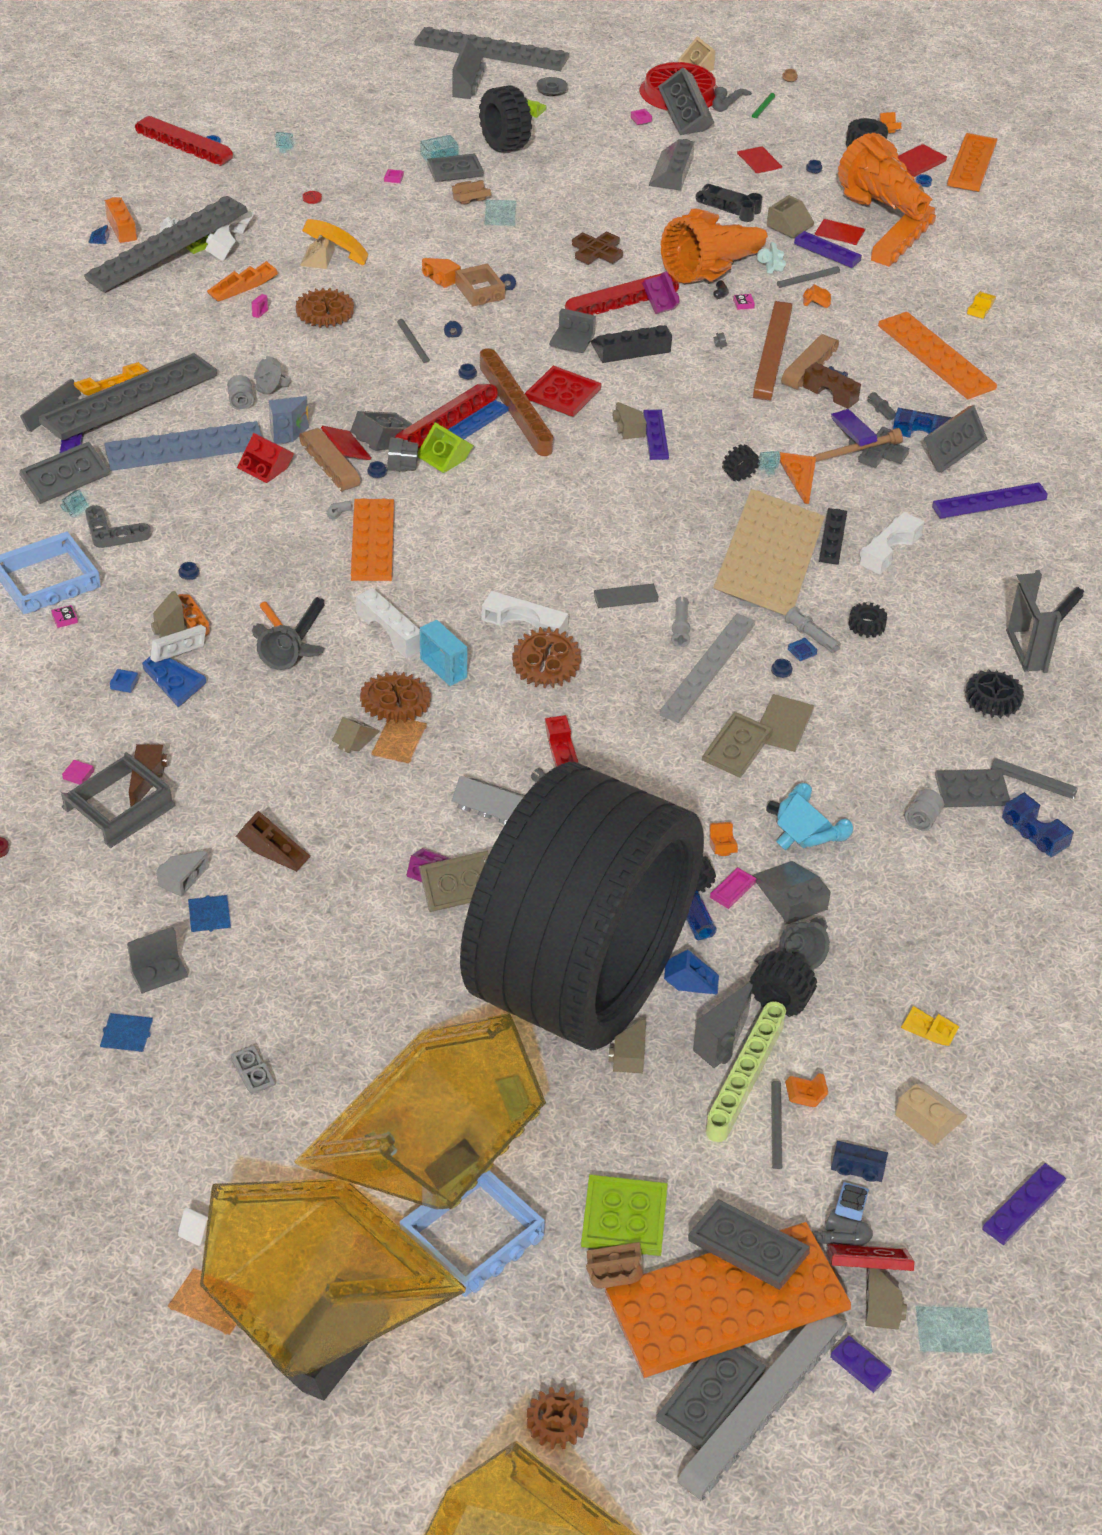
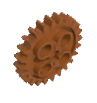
M315 288V292L308 290V294L303 293V297H298L296 301L297 317H300L301 321L305 320V324L311 322V326L318 324V327L325 325L328 328L331 324L335 327V323L342 325V321L347 322V318H352V314H354L353 299L349 298V294L344 295V291L339 293L338 289L332 291L331 288L328 290L322 288L319 291Z
M539 627L538 633L532 629L531 636L524 633V640L518 639V645H514V652L512 653L513 667H515V673L520 674L521 680L527 678V684L535 682V687L543 684V688L550 684L552 688H555V684L558 683L562 687L563 680L569 683L570 676L576 677V671L580 670L581 649L578 648V642H573V636L566 638V631L559 634V628L551 632L550 627H548L543 632V629ZM551 644H553L550 648V655H548L549 647ZM546 660L545 668L543 672H541V670L543 669V661Z
M396 671L393 672V675L385 672L383 677L377 674V679L371 677L370 682H364V687H361L360 702L361 707L365 708V713L370 712V717L377 715L378 720L386 718V723L391 719L395 723H398L400 719L406 723L407 718L414 721L415 716L422 717V712H427V708L430 707L431 693L429 692L430 688L426 687V682L420 683V678L413 679V674L406 677L405 672L401 673V675H397Z

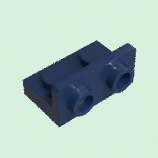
M837 1140L831 1170L845 1176L854 1175L862 1177L869 1182H882L888 1152Z

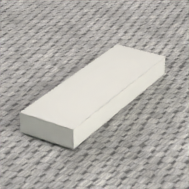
M199 625L153 640L150 659L158 662L203 647L206 628Z

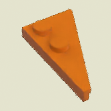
M780 452L779 462L803 502L809 504L816 457Z

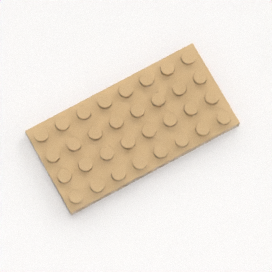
M751 489L713 588L786 615L792 607H795L825 516L788 503L780 498L764 494L761 491Z

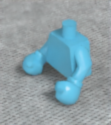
M800 783L780 803L777 825L784 833L776 842L785 851L794 841L803 849L829 841L842 842L852 835L853 824L848 819H842L835 826H832L829 820L808 803L811 798L812 787L807 783Z

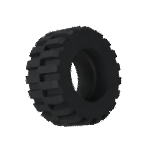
M512 85L487 90L480 100L481 104L479 105L480 127H482L485 141L493 150L498 152L523 148L531 137L532 129L531 109L528 106L527 98L524 97V93Z

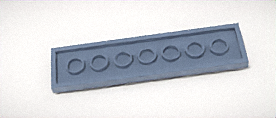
M249 421L240 424H228L226 426L104 443L110 471L244 452L253 433L259 436L262 435L258 422Z

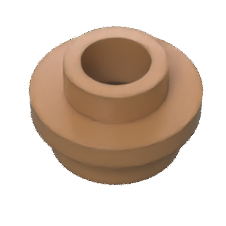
M786 69L782 74V78L786 81H795L798 78L797 71Z

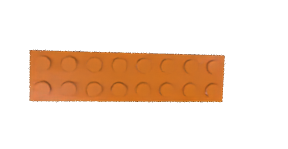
M907 311L879 321L878 326L967 400L996 390L997 384Z

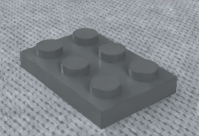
M475 153L427 159V165L435 181L483 176V168Z
M1002 769L936 770L935 777L940 796L944 800V807L1010 805V797Z

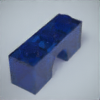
M898 407L893 429L899 428L903 437L911 438V434L915 431H924L930 434L953 417Z
M1025 792L1005 803L1002 818L1006 824L1013 826L1021 833L1023 838L1029 839L1041 852H1045L1052 858L1070 846L1074 831L1058 818L1049 823L1038 821L1037 817L1041 805Z

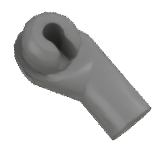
M350 501L331 504L327 510V516L330 519H337L342 512L352 510Z

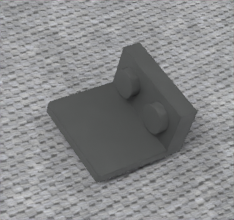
M562 308L559 312V327L550 340L549 345L584 353L595 335L596 316Z
M173 927L127 943L131 974L141 994L188 977L187 971L178 955L176 932Z

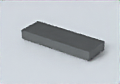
M654 583L594 590V598L598 608L658 602L659 598Z

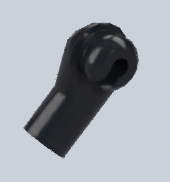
M718 281L716 283L717 290L713 292L716 299L724 298L729 294L724 281Z

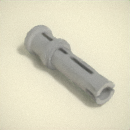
M680 596L675 600L676 614L675 622L672 624V632L674 634L671 637V641L674 646L686 647L690 643V624L687 619L689 601L686 597H683V602H681Z
M792 607L787 612L785 621L796 626L800 633L808 634L831 653L840 649L841 643L813 623V619L810 616L802 614L798 607Z

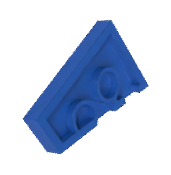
M148 657L142 662L144 671L177 707L182 705L206 684V676L171 658L154 662Z

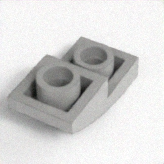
M255 1046L231 1054V1061L251 1095L275 1086V1082L265 1062L262 1063Z

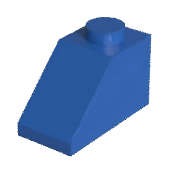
M688 949L668 960L665 966L664 979L678 991L718 994L719 975Z

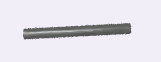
M836 266L777 281V286L782 288L840 273V268Z
M399 319L397 321L399 327L422 362H429L430 359L405 321Z
M773 1081L771 1083L772 1168L782 1169L781 1082Z

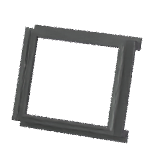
M1035 570V573L1016 574L1020 583L1017 585L1006 632L1024 672L1042 670L1043 673H1048L1062 616L1059 611L1040 613L1036 604L1042 578L1040 570ZM1033 617L1034 623L1025 656L1014 632L1029 631Z
M127 752L124 753L122 758L68 793L61 792L62 808L66 812L74 808L101 829L104 843L109 848L117 845L175 807V802L172 801L170 786ZM132 770L157 789L111 821L87 802L88 799L132 772Z

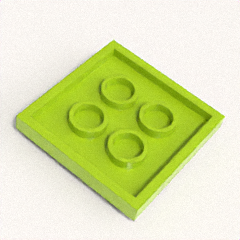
M589 1174L581 1247L601 1249L640 1242L642 1254L661 1256L668 1183Z

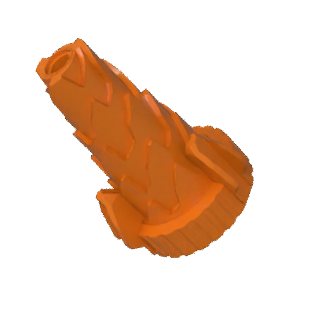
M868 133L854 140L843 153L838 166V177L841 185L845 188V196L850 197L852 202L867 205L871 204L872 197L893 207L895 210L898 208L913 219L920 220L924 218L933 199L919 188L920 185L908 173L905 164L898 159L895 145L881 134Z
M697 208L691 209L688 215L672 219L664 228L660 244L664 267L680 283L697 282L705 278L708 281H714L731 269V263H734L733 260L757 254L765 245L766 238L768 237L766 230L758 227H745L739 224L722 226L720 223L716 224L720 218L718 214Z

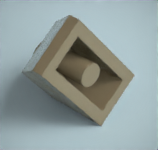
M176 591L171 592L153 612L154 622L151 623L153 634H158L159 638L185 630L182 602Z
M342 717L332 741L339 744L338 749L350 753L351 750L359 752L380 730L362 721Z
M639 1020L615 1037L614 1047H609L608 1062H613V1072L643 1074L646 1020Z
M869 1268L866 1278L865 1326L898 1330L901 1320L905 1321L907 1314V1304L902 1303V1292L879 1269Z

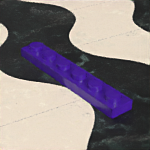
M1038 482L933 501L932 508L938 517L942 519L1047 500L1048 493Z

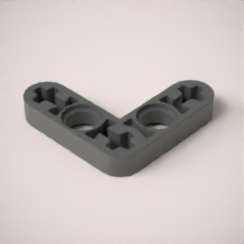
M92 505L85 510L92 542L96 547L105 548L140 542L151 537V527L146 523L109 528L101 506Z

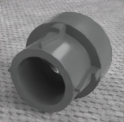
M390 437L387 470L398 472L415 470L417 466L418 443L408 442V440H403L402 438Z

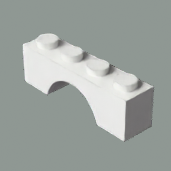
M247 209L248 212L213 231L206 240L208 245L205 250L224 261L236 241L230 232L242 234L249 225L254 213Z
M903 512L888 527H885L881 534L877 537L875 536L869 545L862 548L859 555L861 557L860 565L881 575L891 565L893 550L890 547L896 544L913 545L922 536L925 521Z
M373 588L356 596V614L368 625L374 622L381 624L387 631L393 647L399 653L408 658L420 652V629Z
M491 591L482 604L481 620L499 626L509 621H526L534 625L538 632L539 627L543 629V632L550 627L551 632L559 628V634L568 629L569 614Z

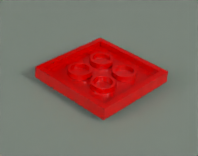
M553 365L525 392V395L529 401L574 417L601 390V383Z

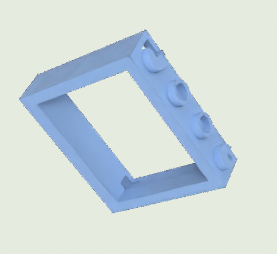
M68 532L0 554V563L3 562V565H0V582L23 614L34 612L40 608L54 605L57 602L101 587L99 572ZM68 553L84 575L23 596L7 573Z
M479 1161L400 1221V1236L466 1297L471 1292H478L483 1287L485 1281L491 1276H498L504 1270L505 1265L511 1260L517 1261L531 1244L537 1245L544 1237L545 1220ZM482 1187L527 1229L465 1277L420 1232L477 1188Z

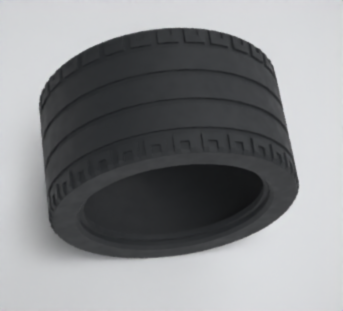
M577 762L563 763L543 775L525 794L501 830L484 864L472 895L460 948L461 976L468 992L485 1002L587 1050L600 1049L615 1040V1037L622 1033L631 1023L655 987L674 950L689 913L700 875L704 851V833L698 815Z

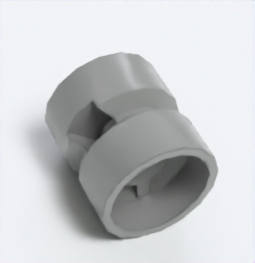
M243 375L233 376L227 383L230 405L236 410L249 409L254 402L251 381Z
M931 789L920 790L913 803L905 812V820L908 825L921 831H928L944 808L943 798Z

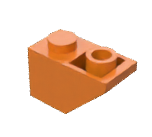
M422 259V273L424 276L429 277L436 284L444 288L455 284V271L461 270V266L450 259Z

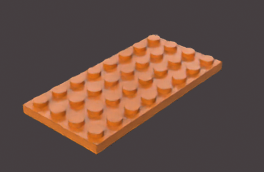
M804 1222L779 1230L810 1246L809 1255L780 1290L712 1253L645 1273L639 1281L632 1284L605 1288L610 1305L643 1378L851 1310V1302L808 1224Z

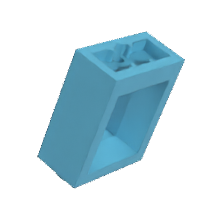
M438 620L420 627V659L449 686L466 679L467 646Z

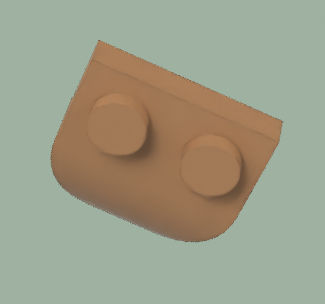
M483 180L456 183L455 186H451L453 199L461 202V204L470 203L472 199H476V201L485 200L486 196H491V189L484 187Z
M640 1242L588 1250L586 1269L592 1286L601 1289L639 1281L643 1276Z

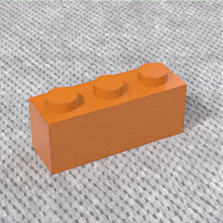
M112 197L104 200L106 217L118 241L124 243L137 240L135 222L122 197Z

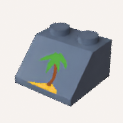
M307 396L268 400L270 431L274 443L294 442L300 433L305 432L309 428Z

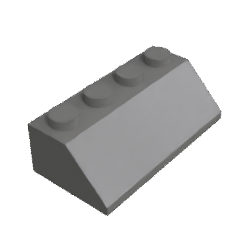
M459 776L451 802L457 803V808L470 812L472 808L479 811V816L491 819V816L499 818L498 822L506 824L512 812L525 795L476 778Z

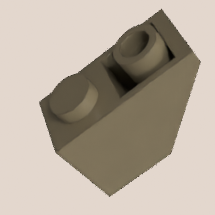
M617 402L615 410L612 412L613 421L617 422V432L621 433L623 439L646 437L647 423L643 412Z

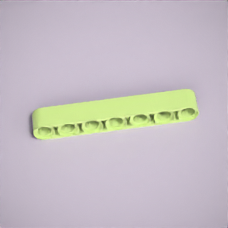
M769 1002L764 1006L708 1114L706 1136L710 1140L722 1142L730 1134L783 1029L786 1014L783 1004Z

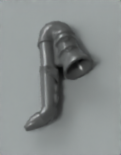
M717 87L714 91L713 108L718 112H723L742 94L747 96L752 95V93L747 89L740 88L726 97L727 89Z
M836 1209L831 1211L827 1219L826 1231L812 1232L819 1244L865 1245L873 1237V1230L867 1223L835 1214Z

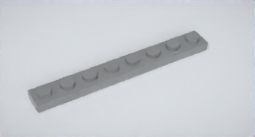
M736 613L661 708L660 716L677 723L682 720L755 626V620Z

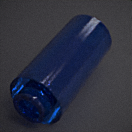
M695 891L686 921L695 939L699 941L713 937L717 928L699 892Z

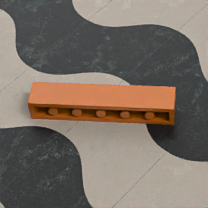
M929 206L924 218L920 220L913 219L905 214L873 246L871 261L888 267L894 262L896 263L899 256L904 255L906 249L912 247L914 241L918 240L921 234L927 231L928 226L934 224L936 215H934L935 207Z

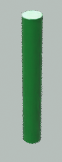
M770 93L752 114L753 118L757 119L775 98L774 93Z

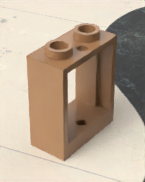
M488 263L455 271V285L472 307L505 299V284ZM483 282H489L491 285L479 289H474L472 286Z

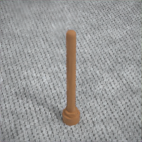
M896 428L890 430L887 435L878 437V441L864 446H859L855 443L818 453L813 457H816V462L885 443L896 445L903 442L901 430Z

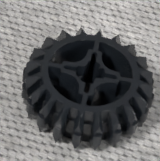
M990 669L986 672L980 670L979 674H973V677L969 678L965 689L966 702L970 704V708H975L976 713L982 711L983 717L990 714L991 718L995 715L1000 719L1003 715L1009 718L1010 714H1015L1022 705L1024 698L1023 685L1019 684L1018 679H1013V675H1006V672L1000 673L997 669L995 672H992Z

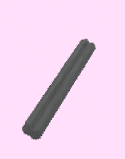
M998 758L992 763L991 769H1002L1003 775L1070 799H1074L1077 794L1078 788L1068 783Z

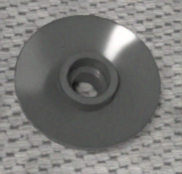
M545 77L537 81L536 87L543 93L553 95L566 91L568 84L561 78Z

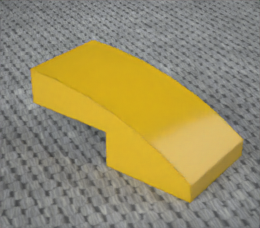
M980 291L975 295L974 302L968 307L967 314L984 319L993 306L996 296Z
M913 1006L901 1028L937 1044L949 1046L959 1026L940 1014L934 1019Z

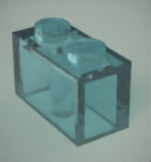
M451 135L420 141V155L426 162L429 158L458 155V143Z

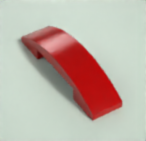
M567 716L545 718L548 742L555 766L557 767L567 762L579 763L571 740V729Z

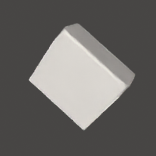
M185 1208L178 1236L201 1246L211 1232L209 1217L190 1208Z

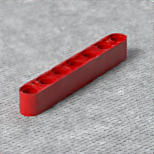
M146 116L135 123V130L138 134H143V136L150 139H156L158 142L181 149V151L188 154H194L193 156L206 159V161L219 164V166L233 158V152L228 146L155 117Z
M662 273L572 297L566 301L565 309L593 315L608 312L611 309H619L625 307V305L637 304L640 301H648L649 298L642 283L644 280L658 277ZM668 273L672 279L675 292H677L679 283Z
M477 384L402 430L395 438L418 443V448L421 447L434 423L446 429L453 427L494 401L498 394L496 386L493 384Z

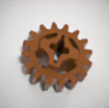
M549 1387V1394L547 1395L540 1391L538 1400L532 1398L531 1408H527V1428L531 1429V1437L536 1438L540 1436L539 1444L541 1446L546 1442H550V1449H554L556 1444H560L562 1449H566V1442L568 1441L576 1445L577 1436L583 1438L585 1428H588V1408L583 1407V1398L575 1400V1391H571L567 1395L565 1394L564 1387L560 1388L559 1393H555L553 1387ZM543 1410L544 1414L542 1415V1419L539 1420L538 1416L540 1412ZM576 1416V1422L572 1426L571 1421L573 1420V1417Z

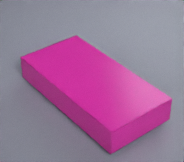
M737 867L710 893V898L729 909L756 883V878Z

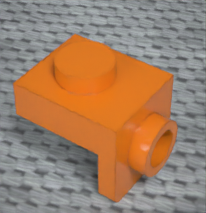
M895 112L879 114L880 121L888 127V133H895L896 129H902V123L896 122Z
M813 284L803 294V305L808 306L813 300L824 308H828L831 305V294L828 290Z
M731 822L711 823L709 825L710 846L713 852L719 856H729L731 853H738V844L733 837V824Z
M818 1073L812 1081L790 1076L785 1081L789 1101L792 1103L816 1107L828 1095L825 1076L821 1073Z

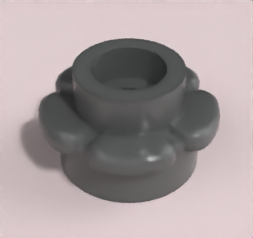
M717 332L716 336L713 337L716 347L722 349L727 346L726 338L723 332L719 334Z

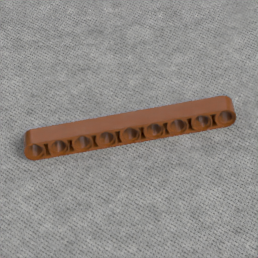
M774 302L754 386L753 398L772 400L793 303Z
M490 348L482 349L480 351V370L489 383L496 386L497 395L503 404L508 406L509 413L535 452L540 456L551 455L553 452L552 433L497 352Z

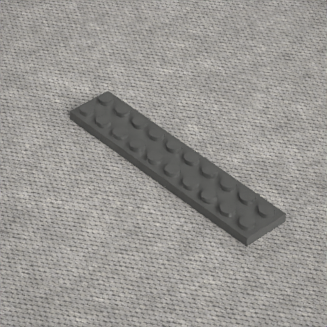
M424 27L414 40V45L460 53L464 41L467 39L483 55V58L560 72L569 59L570 54L563 50H551L547 47L540 48L534 45H523L519 42H506L502 39L495 40L490 37H478L474 34L467 35L461 32H450L446 29H434L433 27Z
M229 196L221 197L217 202L207 205L199 212L192 213L188 218L179 220L177 224L163 229L159 234L150 236L148 240L134 245L128 251L121 252L119 256L105 261L99 267L92 268L88 273L84 274L85 280L105 292L248 212L247 207Z
M192 353L39 416V423L60 440L68 439L95 426H99L107 421L116 419L119 416L217 376V369L197 354Z

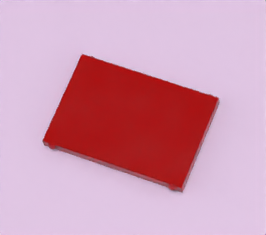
M763 146L737 151V155L757 174L782 168V165Z
M823 219L815 235L857 245L866 229Z
M322 425L321 430L343 456L371 460L372 457L350 431Z

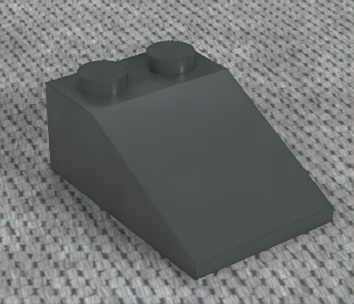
M357 411L350 432L356 435L357 440L369 444V448L372 450H388L390 437L395 438L399 432L412 425V423L395 412Z
M793 861L752 875L756 878L757 885L787 925L828 910L831 891L818 875Z
M750 982L696 1021L693 1051L713 1068L721 1063L726 1064L733 1055L734 1048L749 1014L753 988Z

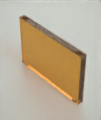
M391 719L385 724L371 754L404 763L411 762L423 732L427 728V723L409 719L406 720V723L401 719L398 720V723H395Z
M193 1268L168 1304L170 1310L180 1312L222 1331L225 1335H230L255 1295Z

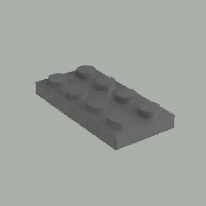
M974 405L968 406L924 437L937 472H944L988 440Z
M86 442L20 469L19 474L38 503L42 504L108 476L109 469L91 443Z
M720 1199L714 1203L688 1234L689 1242L779 1290L810 1253V1246Z
M738 1347L701 1359L656 1415V1422L700 1450L766 1371V1365Z

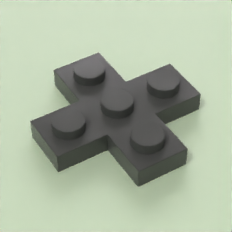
M882 426L876 434L877 438L887 435L891 429ZM851 438L849 441V445L855 444L856 442ZM893 443L877 445L863 449L858 462L874 468L879 465L883 458L902 464L908 456L910 448L899 444L894 445Z

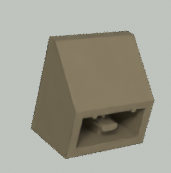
M788 195L768 208L767 226L792 238H795L814 225V221L803 201Z

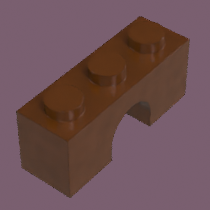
M817 362L805 369L803 388L819 394L828 387L833 393V402L847 409L859 401L861 383Z

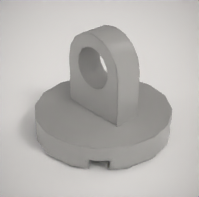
M267 356L266 359H262L258 363L254 373V379L256 380L255 388L258 392L264 394L271 393L277 385L288 387L291 380L289 377L281 374V365L278 359Z

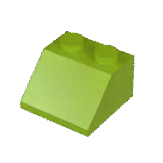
M434 423L418 451V458L445 473L465 461L474 445L443 426Z

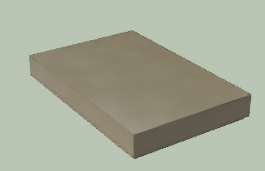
M773 694L760 721L761 724L773 728V733L765 744L796 752L814 711V705Z
M734 712L703 754L702 761L741 778L772 735L773 728Z
M488 850L419 866L429 912L471 902L477 881L489 856Z

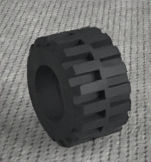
M855 119L848 125L846 146L848 147L854 140L868 133L881 134L887 139L888 127L876 119Z
M772 951L763 957L750 977L749 982L753 985L752 994L755 995V1000L759 1001L761 1006L764 1007L769 1002H779L786 1009L785 1015L791 1017L800 1014L815 992L817 988V978L814 977L815 973L798 956L795 957L789 952L786 954L783 951H777V953Z

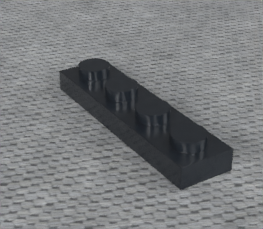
M828 508L819 562L839 565L847 517L846 510Z

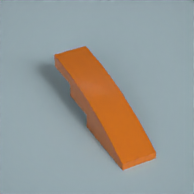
M265 261L256 269L249 266L240 274L233 271L207 290V293L217 302L264 284L276 276L278 272L275 267Z

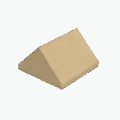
M697 36L677 61L696 64L712 71L714 70L715 50Z
M320 236L308 246L300 265L327 269L335 251L334 242Z

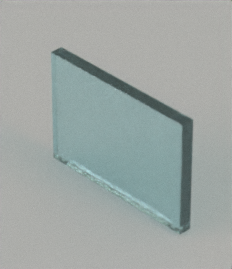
M486 200L485 225H516V201Z
M916 1306L920 1351L992 1353L987 1309Z

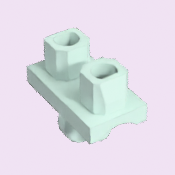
M770 243V250L764 248L758 251L757 259L759 262L765 263L767 273H773L774 270L783 271L786 262L782 260L784 252L777 249L776 243Z

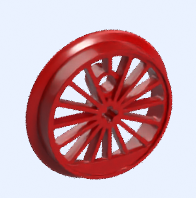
M669 62L651 68L647 72L645 80L641 83L639 92L647 103L669 111L658 86L680 69L685 68L694 76L709 108L713 105L714 91L718 86L716 85L715 76L702 66L686 62Z

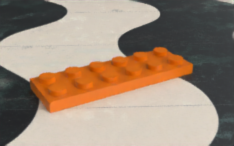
M966 133L948 178L947 186L979 192L998 139Z
M354 499L351 581H392L394 499Z

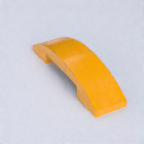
M306 220L302 229L303 232L315 239L322 235L350 252L348 258L360 265L365 264L368 253L352 235L324 221Z
M139 362L122 367V374L97 382L89 377L74 382V386L84 395L90 396L146 373L149 370Z

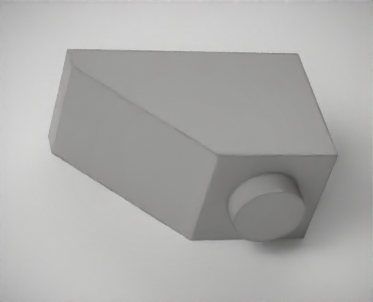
M198 851L170 856L156 871L158 886L182 897L209 868L207 852Z

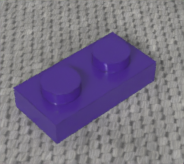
M850 1336L831 1352L830 1358L873 1393L892 1374L890 1368Z

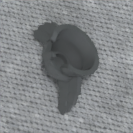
M256 623V626L253 625L252 628L253 636L258 639L257 652L259 658L272 669H289L295 664L298 656H318L325 649L320 645L315 646L301 642L298 633L290 628V626L279 625L267 629L263 624Z
M815 917L810 920V923L796 921L787 925L780 937L779 947L772 951L776 953L777 951H783L786 954L787 952L792 953L793 956H798L804 963H807L810 966L809 969L814 970L825 961L829 952L830 941L826 931L828 928L826 920ZM766 954L758 956L754 962H757L759 965Z

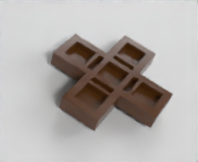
M607 231L597 238L582 232L572 239V246L579 248L575 252V259L588 265L597 258L613 264L623 257V250L615 247L620 243V237Z

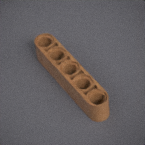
M821 334L784 371L781 383L799 390L798 388L803 386L805 369L815 362L824 365V361H828L833 355L832 353L837 351L839 340Z
M320 428L299 434L301 445L305 446L306 448L304 449L311 457H314L315 462L324 468L322 470L328 477L332 478L333 483L342 489L340 490L341 492L360 485L358 472Z

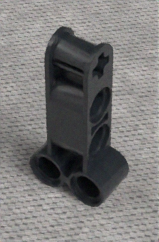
M705 184L702 190L696 193L697 202L738 215L739 219L743 222L753 221L754 215L760 214L762 210L763 197L759 193L745 195L712 184Z

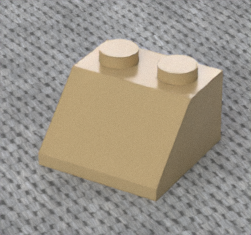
M915 1084L899 1098L895 1114L934 1146L967 1118L965 1113L931 1087Z

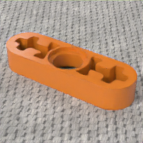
M179 594L178 597L183 607L184 624L188 629L195 627L196 624L204 626L206 628L205 636H207L210 632L209 622L190 595ZM191 614L196 615L193 618H188L187 616Z

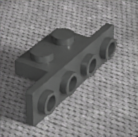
M69 379L20 415L27 431L32 432L41 425L39 423V416L79 400L78 397L81 394L74 386V380Z

